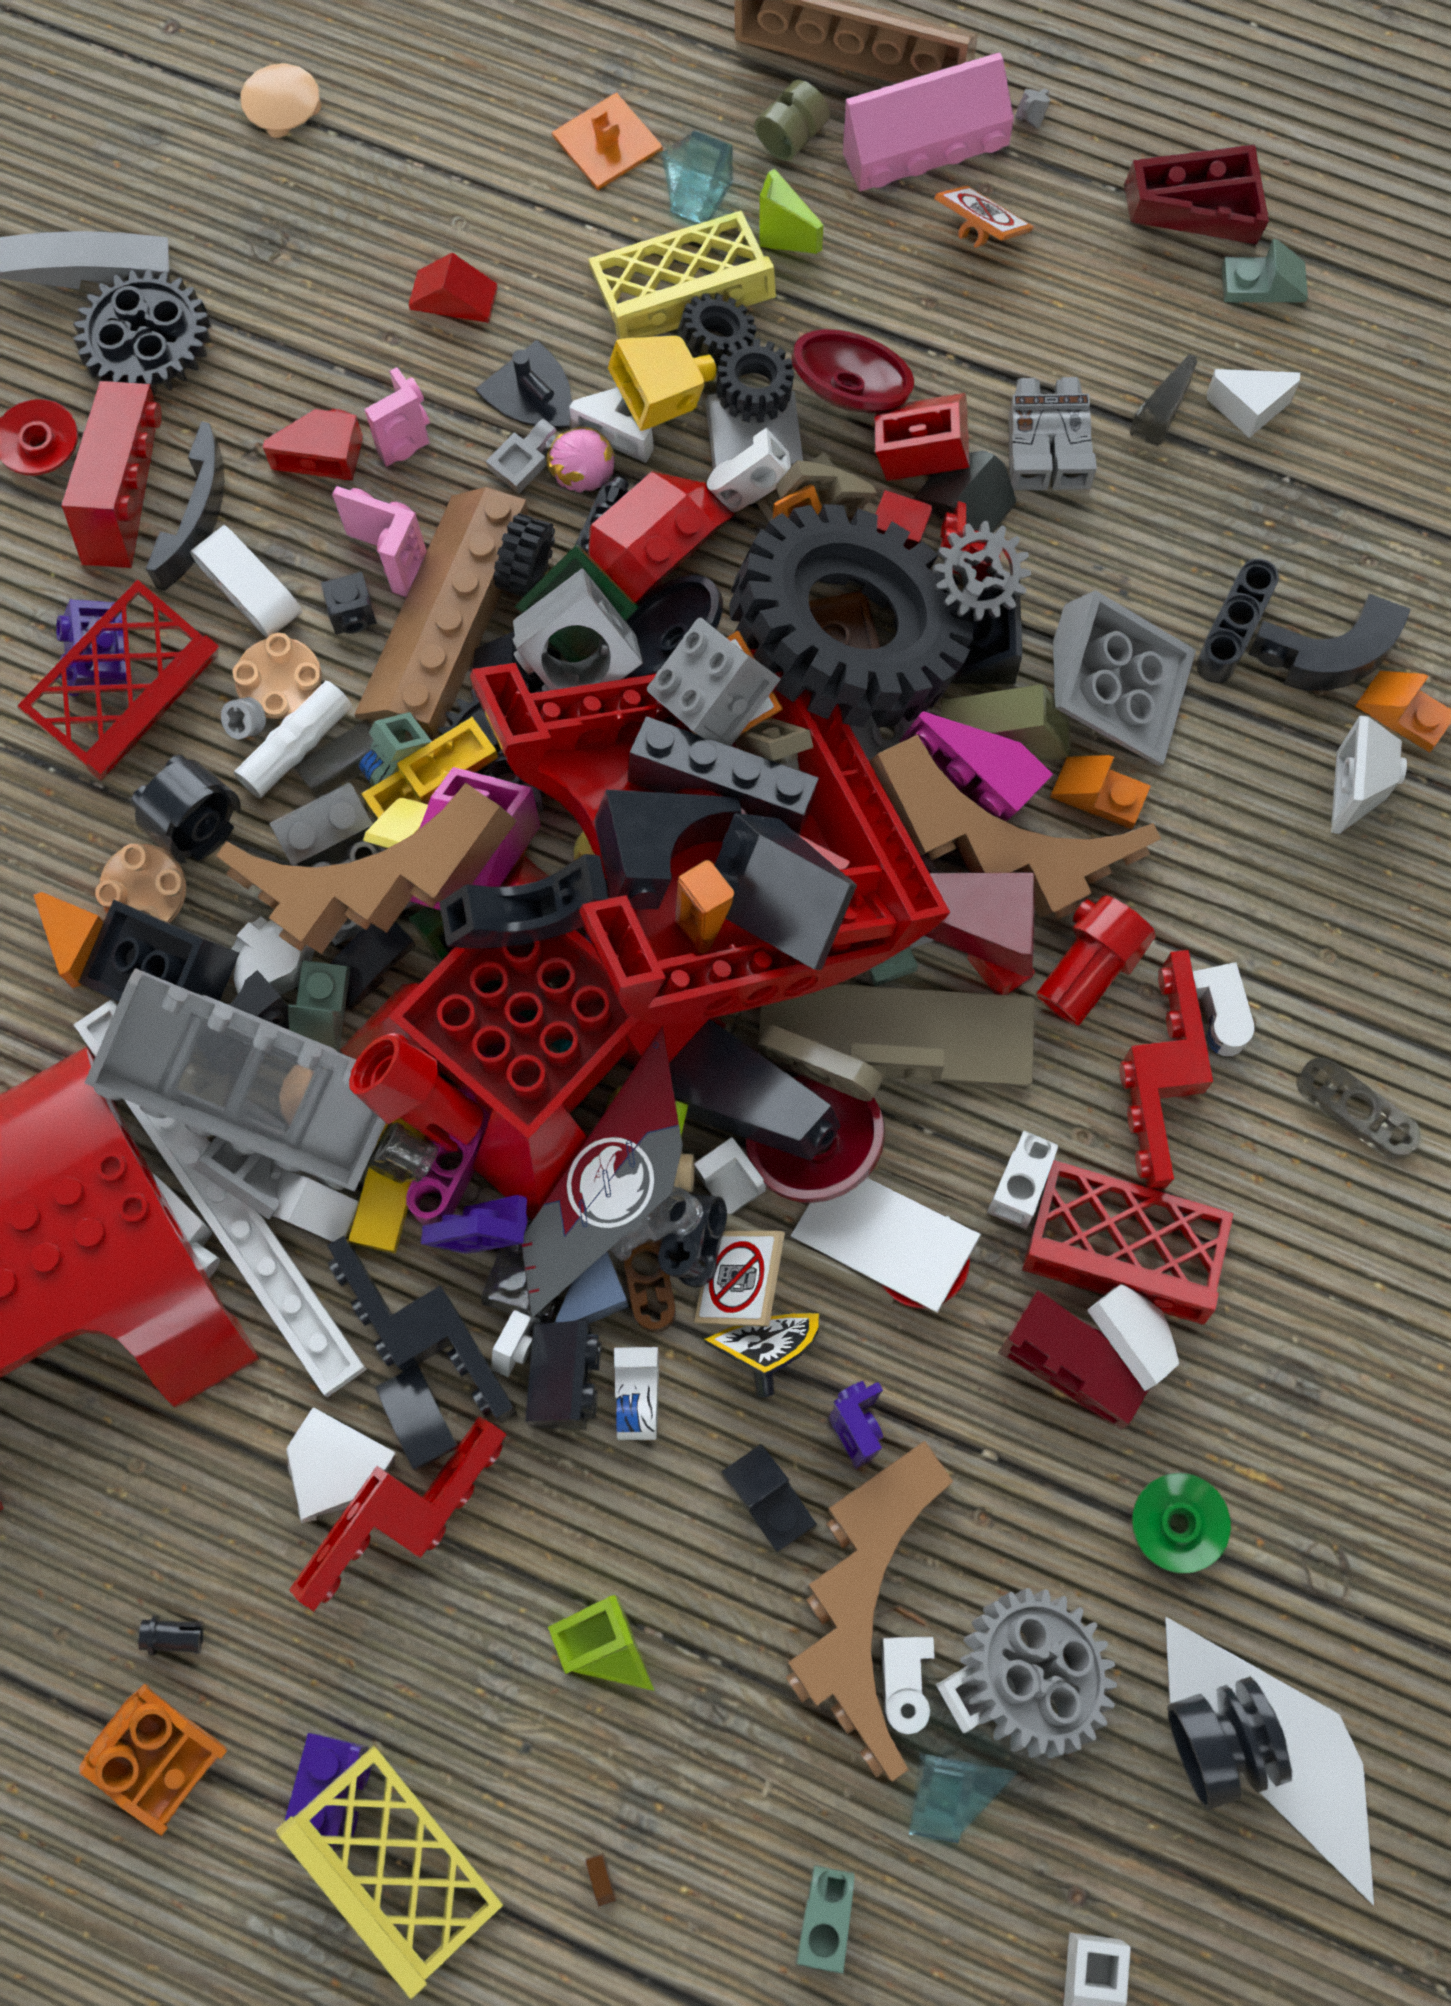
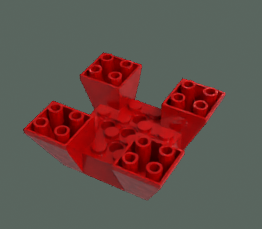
M525 856L508 873L500 887L524 885L549 877V875ZM573 930L546 940L499 948L455 947L421 983L402 984L344 1044L340 1052L357 1060L359 1055L375 1039L386 1034L396 1033L406 1037L411 1045L432 1055L437 1061V1075L440 1076L444 1073L491 1115L473 1169L504 1197L515 1195L526 1197V1216L533 1221L588 1139L570 1116L574 1108L622 1056L636 1067L662 1026L668 1062H670L709 1019L677 1024H661L638 1020L629 1015L619 1003L592 943L579 932ZM557 976L569 979L568 983L559 989H552L546 986L549 980ZM496 980L502 982V986L493 993L481 991L483 985L489 981ZM523 1010H534L537 1012L536 1017L528 1023L515 1021L516 1016ZM718 1017L710 1018L722 1028H726V1024ZM567 1039L572 1042V1046L566 1052L553 1053L549 1050L551 1044L556 1040ZM499 1043L505 1046L504 1051L497 1057L488 1058L483 1056L484 1050L491 1044Z

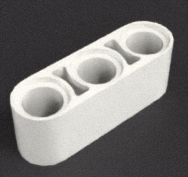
M223 525L190 551L191 556L202 571L266 638L280 631L302 613L300 605L292 594L227 526Z

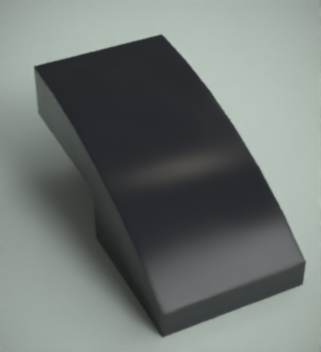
M396 921L387 933L372 923L367 930L363 928L330 963L351 967L346 1006L350 1010L385 981L382 975L416 947L414 940Z
M418 1364L375 1387L413 1470L417 1471L459 1448Z

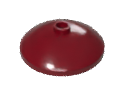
M835 329L814 330L799 337L792 351L791 360L793 367L801 381L824 401L840 409L865 413L885 412L907 402L914 388L913 373L899 355L883 344L857 333Z
M802 1075L793 1077V1079L832 1106L841 1125L837 1130L834 1141L826 1153L822 1155L816 1154L810 1161L746 1138L748 1158L764 1179V1185L783 1198L803 1203L823 1202L838 1198L860 1185L876 1167L885 1144V1123L882 1112L874 1097L871 1101H863Z

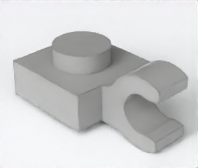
M542 419L524 439L514 432L486 461L488 470L519 494L547 466L544 455L547 454L550 445L556 439L553 435L556 432V428L545 419Z

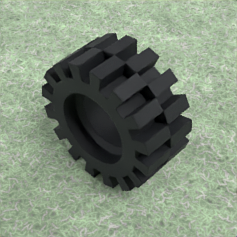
M706 293L702 294L701 300L695 296L691 299L690 304H686L676 336L684 340L693 358L710 355L714 359L716 373H718L720 358L723 354L727 356V349L731 345L737 350L739 341L746 340L748 346L752 345L756 333V325H753L755 320L753 315H746L747 308L743 304L738 308L735 307L737 300L730 297L728 302L722 301L723 295L717 293L715 298L711 299L710 294ZM707 330L717 331L723 334L725 337L716 336L714 334H711Z
M753 339L752 346H748L746 340L739 341L738 350L731 345L727 349V356L724 354L721 356L720 364L718 365L716 394L717 398H721L720 405L724 410L730 406L729 415L734 418L740 412L743 413L742 421L750 422V416H756L757 423H762L765 420V414H768L772 420L777 417L778 410L783 413L787 408L794 380L793 363L791 358L785 359L786 352L781 347L774 352L775 343L767 341L766 347L760 346V339ZM755 373L768 378L771 384L764 388L755 389L742 384L739 378L746 374Z
M521 513L513 517V521H510L507 526V534L504 533L501 539L503 541L502 546L498 548L497 555H499V558L495 562L494 569H496V572L493 575L495 587L525 597L544 577V573L549 568V558H552L553 554L551 548L555 543V538L553 537L555 528H553V524Z

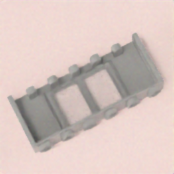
M136 968L126 984L85 1081V1084L94 1087L95 1092L102 1097L111 1100L125 1099L140 1105V1109L152 1117L161 1119L170 1117L185 1123V1127L197 1135L206 1137L215 1135L229 1141V1144L234 1149L242 1153H260L274 1159L276 1165L287 1171H305L317 1176L322 1184L338 1190L345 1187L355 1191L386 1124L350 1090L349 1078L356 1059L336 1052V1049L206 995H198Z

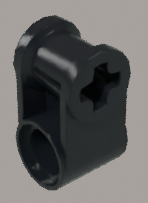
M681 1193V1196L673 1195L669 1200L665 1230L658 1253V1262L666 1274L678 1277L683 1284L689 1287H702L709 1283L715 1274L721 1238L727 1224V1206L722 1197ZM670 1256L677 1259L676 1263L670 1259ZM698 1260H701L702 1262H704V1263H705V1266H702L701 1264H699V1263H698Z

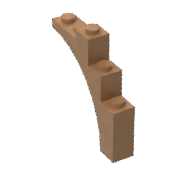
M918 735L878 753L869 760L920 856L928 853L931 860H934L956 849L953 843L954 840L970 873H1016V871L1017 873H1034L1035 910L1039 918L1054 912L1058 920L1075 912L1080 906L1078 900L1092 894L1088 884L1112 873L1109 867L1110 864L1123 859L1127 866L1150 854L1147 846L1161 839L1154 823L1121 835L1094 839L1055 838L1020 829L989 814L962 794L936 766Z
M465 783L445 808L413 835L380 853L350 863L323 867L281 865L254 857L227 841L216 857L230 866L226 873L230 878L248 890L252 884H255L262 890L258 898L274 909L269 918L283 928L278 935L301 952L307 945L322 954L347 918L365 930L372 923L387 933L413 895L433 909L437 902L442 901L464 885H472L517 820L501 806Z
M923 1441L828 1509L827 1512L832 1520L826 1523L827 1528L842 1549L850 1544L854 1553L807 1586L813 1595L807 1598L806 1602L822 1625L830 1620L835 1629L789 1661L788 1665L793 1672L785 1677L802 1703L811 1698L817 1706L833 1695L837 1704L830 1708L832 1713L847 1734L854 1729L857 1731L866 1745L859 1753L874 1776L877 1778L885 1773L891 1782L907 1772L908 1768L888 1732L876 1695L871 1656L873 1616L884 1572L901 1537L923 1508L954 1482L926 1441Z

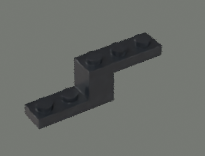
M342 1236L327 1245L334 1256V1259L327 1263L341 1286L349 1283L357 1298L350 1303L364 1326L370 1323L374 1325L381 1337L374 1342V1345L388 1367L396 1363L397 1367L404 1372L453 1344L454 1348L448 1351L447 1354L461 1377L467 1373H470L478 1389L472 1392L471 1395L484 1417L487 1418L494 1414L496 1419L503 1423L518 1414L441 1285L392 1314L347 1238Z

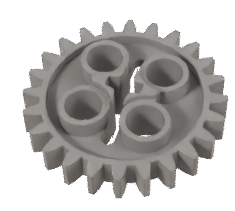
M1026 1588L1015 1595L1013 1592H1010L998 1598V1601L983 1608L985 1615L983 1614L971 1622L977 1632L964 1637L963 1640L974 1652L960 1659V1662L973 1668V1674L963 1678L962 1684L976 1686L977 1693L968 1700L969 1705L983 1704L985 1711L979 1719L980 1724L993 1720L997 1724L993 1738L999 1740L1011 1735V1751L1016 1752L1027 1746L1030 1758L1046 1753L1048 1759H1053L1063 1755L1064 1752L1070 1754L1081 1749V1744L1094 1741L1096 1739L1094 1730L1102 1728L1108 1723L1101 1712L1112 1709L1115 1705L1111 1699L1104 1695V1692L1117 1687V1683L1106 1678L1104 1671L1115 1666L1114 1661L1102 1659L1100 1652L1108 1646V1642H1095L1092 1638L1098 1626L1096 1622L1083 1626L1080 1621L1084 1609L1079 1607L1071 1612H1067V1597L1061 1596L1051 1602L1049 1590L1046 1589L1033 1595L1030 1588ZM1020 1631L1027 1637L1028 1646L1022 1641ZM1063 1653L1068 1657L1071 1668L1066 1665ZM1007 1676L1014 1683L1015 1693L1010 1690L1007 1684ZM1050 1698L1057 1705L1058 1715L1055 1714L1051 1707Z

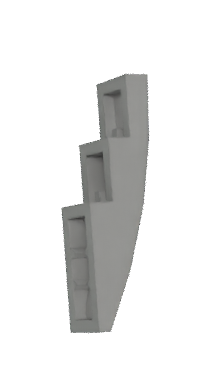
M92 231L44 232L0 237V279L79 289L81 280L114 284L113 276L118 275L124 282L125 276L129 277L130 270H134L138 278H143L147 269H151L155 279H158L164 271L169 274L168 237Z

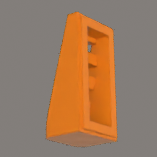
M704 861L679 876L675 921L698 952L702 954L711 949L734 898L733 889L710 861Z

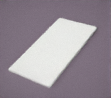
M867 1177L856 1188L838 1198L810 1203L791 1237L938 1313L981 1234L951 1220L949 1216L945 1217Z

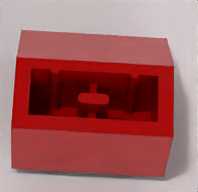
M965 393L907 402L897 408L878 412L875 415V452L886 481L970 468L967 397Z

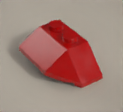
M650 472L591 524L588 555L638 604L649 592L657 587L730 521L735 514L717 499L708 489L707 483Z

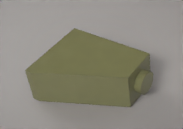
M1044 684L941 700V717L1021 742L1037 759L1064 760L1070 757L1069 717L1055 708V699Z

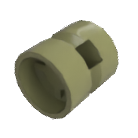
M800 79L794 80L778 96L776 102L771 103L756 119L755 131L763 146L771 154L785 161L792 160L807 144L809 136L814 137L828 122L830 110L826 100L814 86Z

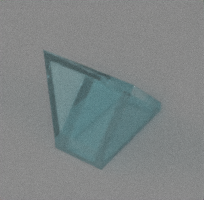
M693 130L692 133L663 151L662 158L671 203L669 212L700 224L712 220L733 183V145L698 130Z
M920 1753L909 1834L959 1844L961 1833L1019 1771Z

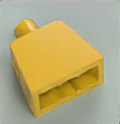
M679 336L617 339L607 367L640 431L647 430L692 411L697 407L705 385L704 382L712 381L716 378L714 359L710 355L693 358L684 340Z

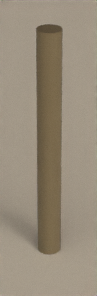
M727 1213V1224L724 1231H767ZM784 1238L782 1258L884 1303L892 1304L893 1298L889 1296L877 1281L834 1259Z

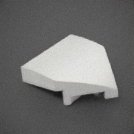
M1121 1284L1087 1309L1145 1391L1158 1384L1179 1365L1174 1340L1162 1310L1142 1295Z
M313 1407L287 1447L289 1475H291L301 1523L314 1521L319 1515L346 1509L377 1465L386 1472L389 1471L395 1461L396 1453Z

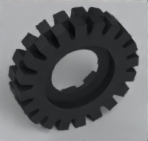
M824 504L818 515L811 505L794 508L789 518L782 513L769 521L765 530L761 529L735 577L731 589L734 595L729 603L731 620L739 622L735 632L739 631L749 649H757L753 655L755 660L774 674L779 671L784 673L775 690L794 702L806 689L812 693L807 711L825 719L829 718L836 704H840L842 724L864 727L870 716H872L877 728L896 726L902 716L910 722L916 719L923 711L926 712L929 706L933 708L963 665L970 651L967 647L973 640V623L965 621L971 613V609H968L962 617L958 616L959 604L954 601L948 606L943 604L945 598L949 595L947 590H935L934 586L943 580V575L933 573L930 570L938 555L923 541L911 550L906 549L903 545L910 532L894 522L890 523L884 535L878 533V515L861 509H857L850 524L845 508L841 505ZM953 574L954 582L956 586H958L959 581ZM818 581L846 586L848 581L863 586L862 594L881 608L888 604L895 613V618L893 619L897 631L895 638L889 644L877 649L854 648L832 638L818 625L810 611L808 595L811 587Z

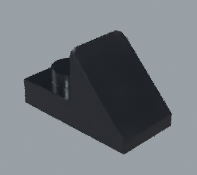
M762 1444L721 1471L776 1553L817 1525L790 1486L788 1477Z

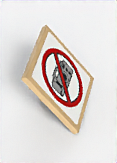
M724 1231L721 1238L715 1274L709 1283L700 1287L694 1323L769 1327L785 1232Z

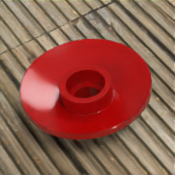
M46 399L23 401L11 407L0 418V461L8 469L18 474L37 476L50 473L65 464L76 449L78 442L76 422L65 407L54 401ZM44 442L42 445L35 447L38 443Z

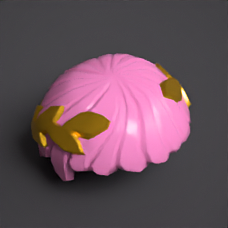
M577 427L562 433L552 442L547 451L546 462L553 477L557 478L561 488L566 487L570 491L575 490L578 493H582L584 490L595 491L609 481L614 470L615 454L609 440L600 432L590 427Z

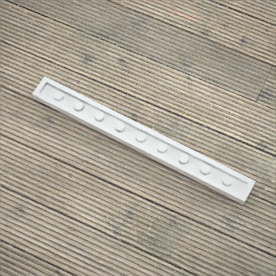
M113 999L73 1024L95 1057L118 1005ZM125 1100L323 1395L328 1398L367 1370L263 1216L193 1169L200 1156L211 1144L205 1136L189 1131L185 1127V1123L170 1117L163 1119L152 1117L144 1113L140 1109V1105Z

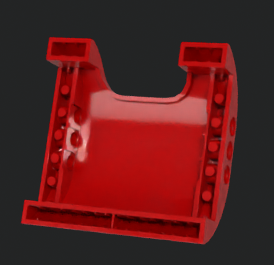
M750 649L752 655H754L757 649ZM516 663L472 669L470 674L472 687L511 769L516 776L527 784L545 792L560 802L575 817L583 829L594 855L601 857L603 873L606 878L594 819L605 791L656 792L627 781L630 751L646 716L692 732L689 727L647 691L648 685L656 674L530 693ZM782 671L775 673L780 679L784 674ZM776 685L773 692L783 710L770 718L810 730L813 748L798 752L797 760L801 772L818 777L819 779L813 805L800 836L850 861L848 869L878 865L883 873L876 892L898 923L891 937L832 946L822 970H814L725 919L711 949L704 954L699 953L675 921L678 878L704 861H710L715 865L723 842H708L695 845L680 852L671 859L670 871L672 880L659 909L636 910L632 908L627 896L624 895L582 904L579 910L585 930L619 1003L626 1013L646 1022L677 1024L715 1018L811 994L848 980L888 960L929 933L950 914L944 899L851 727L847 724H842L841 709L838 704H836L829 718L825 719L807 711L812 695L811 692L805 689L792 702L775 690ZM734 741V743L731 745V747H734V748H737V749H738V747H737V745H736V743H735V741ZM694 788L682 789L674 793L721 796L707 790ZM741 808V810H742L741 814H747V813Z
M86 1046L0 1094V1378L67 1339L85 1333L105 1334L118 1340L134 1356L164 1398L176 1408L257 1361L259 1357L238 1318L225 1310L113 1100L102 1097L95 1092L94 1087L85 1084L95 1059L90 1048ZM0 1501V1510H2L4 1507Z

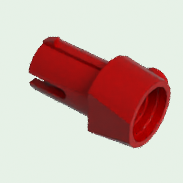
M1102 896L1096 904L1089 899L1081 903L1072 920L1076 923L1072 928L1077 940L1036 992L1037 998L1046 1007L1074 1026H1080L1120 972L1127 975L1132 973L1156 937L1154 928L1142 916L1126 904L1110 896Z
M390 1033L375 1039L359 1055L351 1070L349 1078L350 1090L386 1124H390L400 1118L427 1137L426 1140L435 1142L447 1151L455 1152L458 1144L450 1139L449 1135L467 1145L475 1137L482 1124V1107L437 1075V1061L432 1055L411 1045L403 1035Z

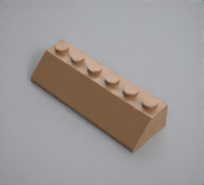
M734 0L735 40L895 83H901L975 59L978 34L928 22L921 18H913L890 12L883 8H875L850 0Z
M488 487L451 496L356 709L355 718L374 724V721L410 712L431 741L439 737L438 728L444 727L446 723L445 713L447 711L450 712L474 658L475 648L481 642L503 591L495 587V581L493 580V575L496 572L494 565L499 558L497 552L498 548L502 546L503 541L501 539L504 533L507 534V526L510 521H513V517L518 515V513L529 516L525 499ZM406 730L405 735L412 737V735Z

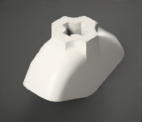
M260 916L256 921L248 922L237 934L236 942L231 948L240 953L237 957L234 972V983L237 993L239 994L244 981L257 970L279 995L298 987L302 960L311 961L315 950L306 945L301 952L278 936L283 928L272 920L267 922Z

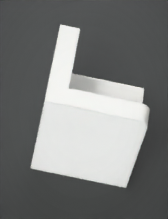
M732 1137L694 1164L695 1172L712 1196H719L724 1199L727 1213L731 1215L766 1191L763 1183L764 1179Z

